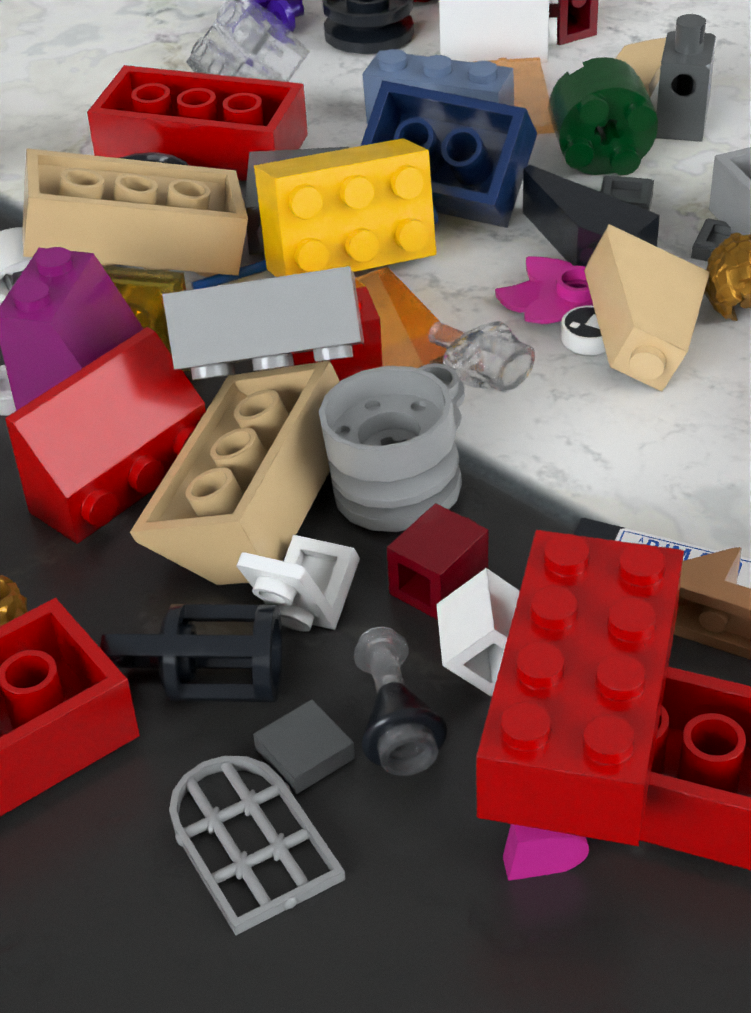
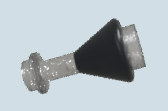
M381 626L364 632L360 636L354 650V660L357 667L364 672L373 674L378 693L362 738V750L371 762L382 766L386 772L396 776H410L426 770L436 761L438 751L446 740L447 727L439 714L405 687L399 667L406 660L409 653L405 638L397 634L395 630Z

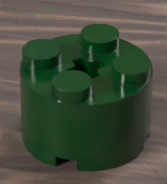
M608 57L593 58L582 62L584 67L571 75L566 72L559 78L549 98V114L566 163L571 168L586 174H631L638 169L641 159L649 152L657 136L658 118L651 99L640 77L626 62Z

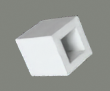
M485 568L437 603L436 606L442 666L489 696H492L520 591Z

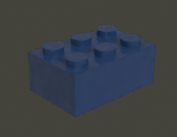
M382 80L361 146L404 138L428 149L432 201L437 213L507 228L523 181V169L528 165L536 141L537 131L526 108Z

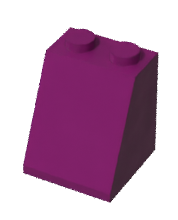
M63 247L38 248L0 305V346L16 411L144 329L94 253L69 251Z

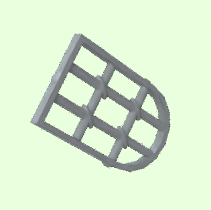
M248 756L217 757L204 761L185 773L173 789L169 813L176 834L175 839L178 845L185 850L235 935L287 909H291L295 905L345 880L344 869L291 793L289 785L266 763ZM223 771L241 801L219 810L217 806L212 807L197 782L208 775ZM237 771H248L261 776L272 786L258 793L254 789L249 791ZM189 791L205 818L183 828L178 815L181 801ZM279 795L302 828L287 837L283 833L278 835L259 806ZM245 812L246 816L252 815L270 845L250 855L246 851L241 853L222 823ZM208 830L209 834L213 832L216 834L233 862L213 873H210L190 840L191 837ZM308 839L330 870L311 881H308L288 850ZM271 857L275 861L281 860L298 886L273 900L270 899L251 867ZM235 875L238 880L244 879L260 905L239 917L236 916L218 886L219 883Z

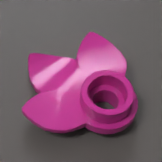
M528 256L526 257V271L529 281L495 289V296L503 306L515 312H524V320L531 323L551 324L559 322L573 308L593 306L584 272L585 266H573L570 262L560 259Z

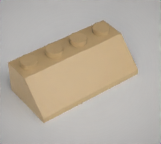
M26 149L22 227L23 256L33 257L38 248L63 247L69 251L94 253L103 268L125 265L143 267L148 271L156 273L180 270L196 272L205 277L217 274L239 275L248 216L235 170Z
M330 360L229 375L130 531L135 542L216 585L249 583L237 568L242 552L283 561L293 535H296L330 471L318 412L325 395L340 382Z

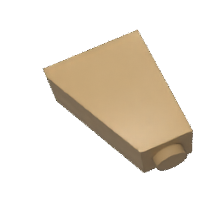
M608 224L584 270L608 362L611 368L657 390L663 391L688 352L710 272Z

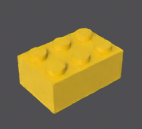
M402 138L254 165L266 268L275 277L350 266L352 271L356 272L437 255L428 149Z

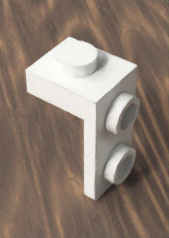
M293 535L284 561L242 552L237 568L253 587L252 592L255 596L262 599L266 605L279 606L283 626L304 632L310 631L312 625L335 630L360 557L352 547Z

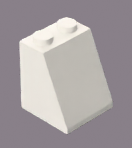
M440 0V54L449 57L451 60L473 63L478 61H490L493 63H548V45H557V17L549 18V4H557L558 0Z

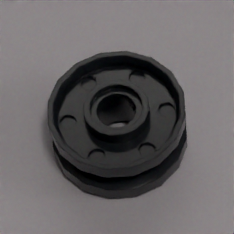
M322 0L324 15L328 17L324 22L325 40L336 49L348 53L373 54L378 53L379 50L398 49L410 42L414 35V23L412 16L409 15L413 9V0Z

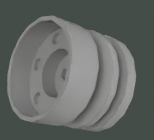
M383 366L363 370L343 379L325 395L318 412L329 460L328 465L337 509L351 523L372 531L399 532L406 530L435 503L447 509H450L455 504L462 486V478L458 465L459 453L454 440L456 428L453 404L447 385L432 373L414 367Z

